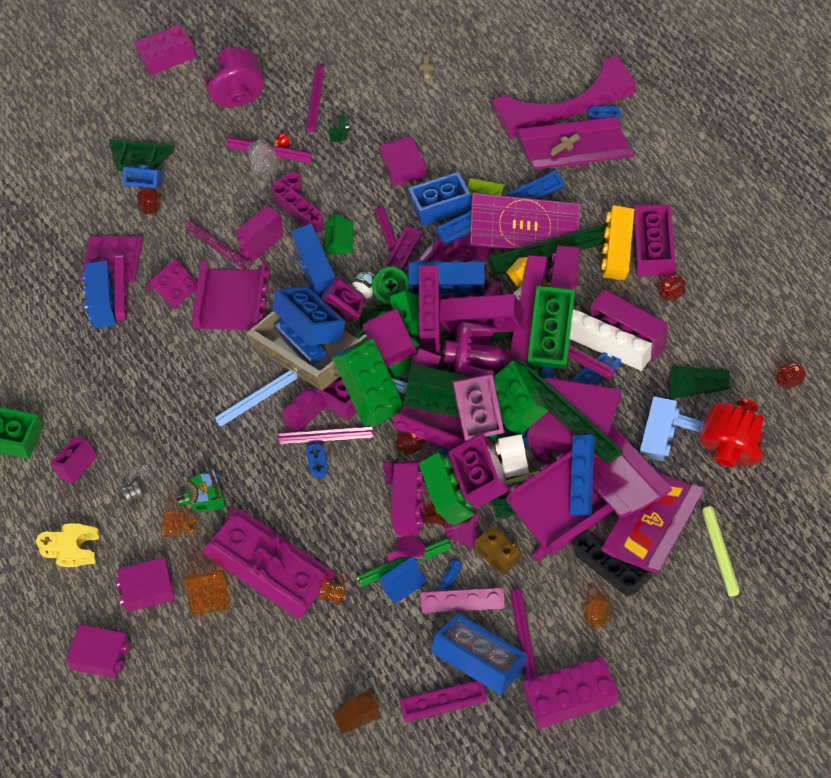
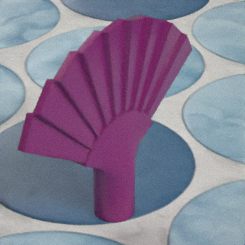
M474 513L475 515L468 522L454 526L452 524L443 525L447 538L450 541L453 539V544L459 541V547L464 543L466 549L468 544L471 549H474L475 540L480 537L475 527L480 519L479 514Z
M399 536L396 550L385 556L388 562L399 557H413L415 560L422 561L425 556V546L420 540L412 536Z

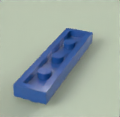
M282 319L274 324L276 331L311 366L327 357L326 351L319 344L309 346Z
M591 434L573 436L571 516L592 515L594 436Z

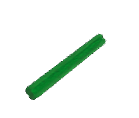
M445 538L426 546L425 556L422 561L450 550L451 544L449 540ZM400 557L357 576V582L360 587L375 582L409 558Z

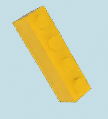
M613 205L610 212L607 211L605 222L608 223V226L604 231L606 243L603 244L602 254H605V258L601 262V270H603V277L625 280L629 273L634 209Z

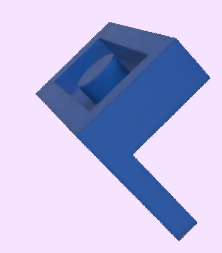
M413 557L379 578L380 587L394 604L427 583V580L419 572L417 561Z

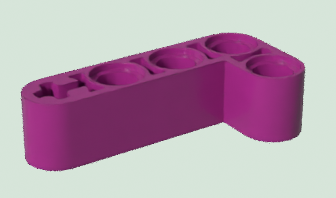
M290 172L272 185L273 200L277 205L303 226L312 224L315 233H319L324 229L322 213L299 195L302 191V183L298 173Z

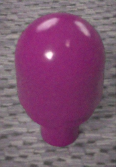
M540 446L531 447V452L536 460L540 461V458L544 465L551 463L548 449Z

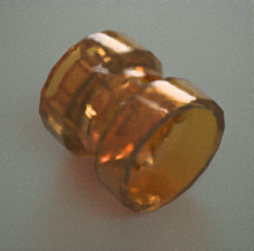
M325 580L320 588L319 599L323 601L330 600L333 604L340 605L345 595L346 587L340 584L333 585L331 581Z

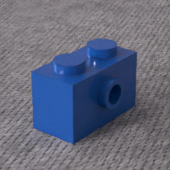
M139 165V168L123 167L122 185L162 188L163 170L149 169L147 165Z

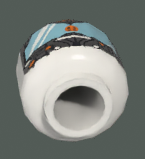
M361 272L357 275L351 287L366 299H369L374 294L372 282L375 275L370 272Z

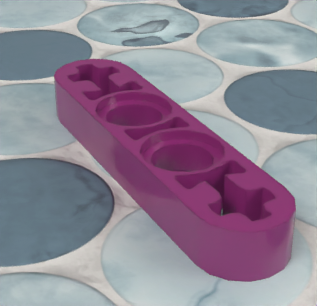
M125 254L115 255V317L117 321H127V258Z

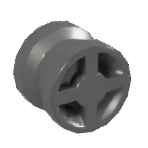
M136 481L132 482L129 486L124 485L121 487L128 505L132 504L134 500L143 499Z

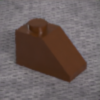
M371 690L351 698L333 716L341 734L381 718L379 707Z

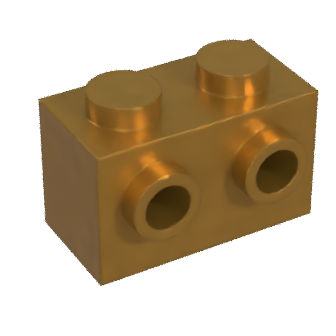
M493 526L475 540V551L502 575H505L521 560L520 548L515 543L509 542L505 534L501 530H496Z

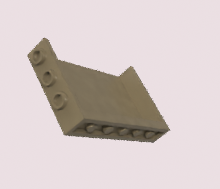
M274 311L246 332L250 344L255 349L322 391L340 376L332 357L357 342L368 339V336L365 334L358 339L343 331L342 341L333 342L332 344H319L326 351L327 357L311 366L276 331L274 324L280 321L281 318Z

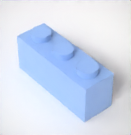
M653 397L640 449L641 456L644 454L649 456L650 459L663 462L665 456H669L671 445L668 443L669 439L674 437L676 428L673 426L674 420H678L680 409L677 408V401Z

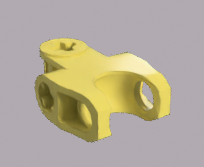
M81 524L62 525L61 532L47 531L41 533L37 537L36 543L43 557L57 558L56 563L62 567H77L96 563L95 552L83 550L79 547L85 541L99 540L100 533L95 527Z

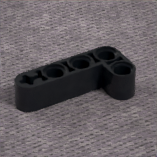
M579 534L574 539L575 556L626 596L634 595L650 580L652 571L646 570L641 572L639 570L643 568L633 564L629 567L626 566L619 559L602 551V546L590 536Z

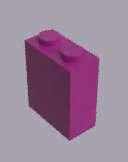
M412 136L379 146L380 158L393 186L404 185L406 182L421 180L423 177H426L425 163Z
M269 206L264 207L236 231L237 242L240 248L239 252L244 259H250L254 262L284 236L280 214Z
M397 309L388 311L384 315L371 319L362 325L368 339H374L386 368L413 356L415 353L417 354Z
M165 557L117 569L119 577L115 578L118 590L121 589L122 594L119 595L121 607L125 606L127 612L175 600Z
M79 624L66 663L70 670L117 679L118 673L123 671V659L125 654L130 652L131 642H129L126 633Z

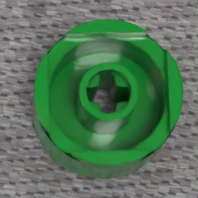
M396 267L381 269L372 282L374 295L381 302L391 305L389 296L403 291L410 292L408 274ZM392 281L394 284H396V287L393 288V291L392 289L388 288V285H391Z

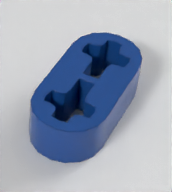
M593 106L588 110L589 120L617 117L618 121L621 119V110L615 106Z
M311 444L306 450L311 475L317 479L323 478L328 473L324 449L320 444ZM314 450H317L318 458H314ZM316 464H320V472H317Z

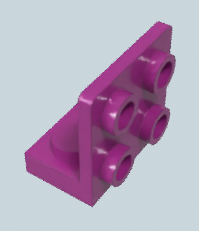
M174 259L144 288L149 292L155 289L172 308H176L196 290L197 282Z

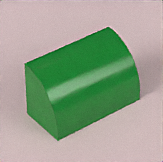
M336 214L325 224L324 252L329 254H348L353 251V222Z

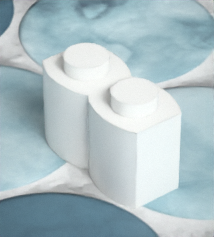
M522 434L498 439L499 443H495L497 455L501 454L503 462L500 465L505 477L529 474Z

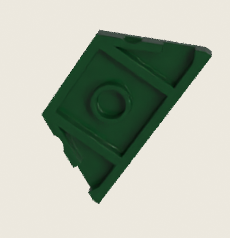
M109 139L116 169L123 172V167L139 168V165H147L149 169L155 170L174 152V146L169 144Z

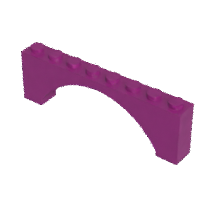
M616 55L602 60L601 73L596 82L585 93L572 100L557 104H532L513 99L507 94L492 100V111L509 138L519 137L518 129L552 125L559 120H567L570 116L583 114L593 106H602L609 102L614 103L617 99L623 97H630L635 93L636 82Z

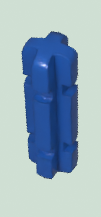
M453 560L451 562L450 569H447L440 582L442 585L439 584L436 591L450 590L449 588L452 587L458 576L457 572H460L463 567L460 561Z

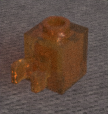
M164 511L161 537L181 538L183 531L189 535H195L196 530H191L189 525L197 524V520L191 518L184 521V513Z

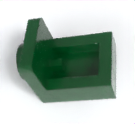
M345 114L338 115L339 128L329 129L330 142L347 140V132L350 131L349 121H345Z

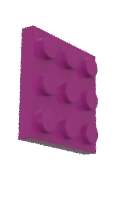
M89 236L82 272H85V264L107 261L113 282H115V255L125 254L127 258V282H135L143 237Z

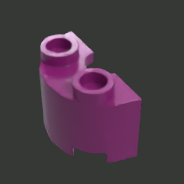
M419 349L418 354L415 353L413 355L411 364L438 370H443L444 368L441 356Z

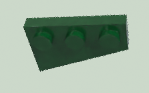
M672 366L669 400L685 396L691 397L695 394L728 390L730 370Z

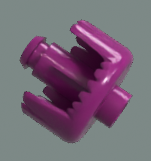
M227 47L219 53L217 60L220 71L217 75L213 76V79H206L203 73V79L210 99L215 104L225 108H233L254 101L261 94L265 85L257 56L254 52L244 47L243 50L241 47H234V51L231 47Z
M461 322L457 326L454 341L445 340L442 362L451 364L450 372L469 377L491 373L494 377V371L481 368L495 370L498 367L505 368L510 363V350L506 348L500 350V347L489 346L491 339L483 337L492 336L493 332H498L495 325Z

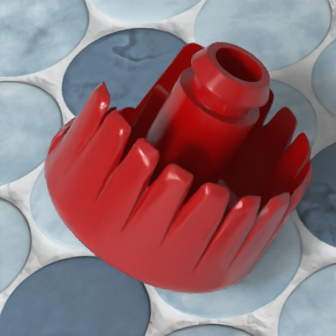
M740 398L736 402L738 406L734 408L731 403H728L725 407L723 402L713 404L699 433V441L702 446L714 454V461L726 467L735 468L736 464L746 466L759 464L763 459L761 443L765 432H761L764 417L755 414V412H758V404L747 398Z

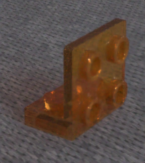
M210 570L207 573L190 574L182 577L191 617L231 610L229 592L223 570Z

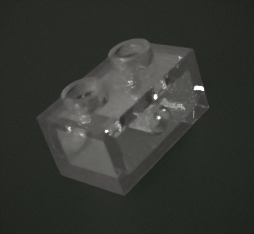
M262 137L248 146V157L251 161L250 168L255 175L258 174L266 180L278 172L275 149Z

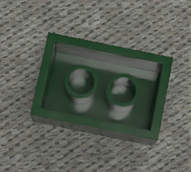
M412 364L403 406L459 418L451 381L468 378L469 376Z

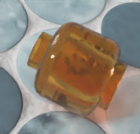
M592 596L590 600L584 603V621L590 627H605V624L611 619L610 603L604 600L602 596Z

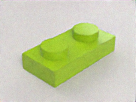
M470 178L467 189L471 197L473 193L503 196L505 186L503 184Z

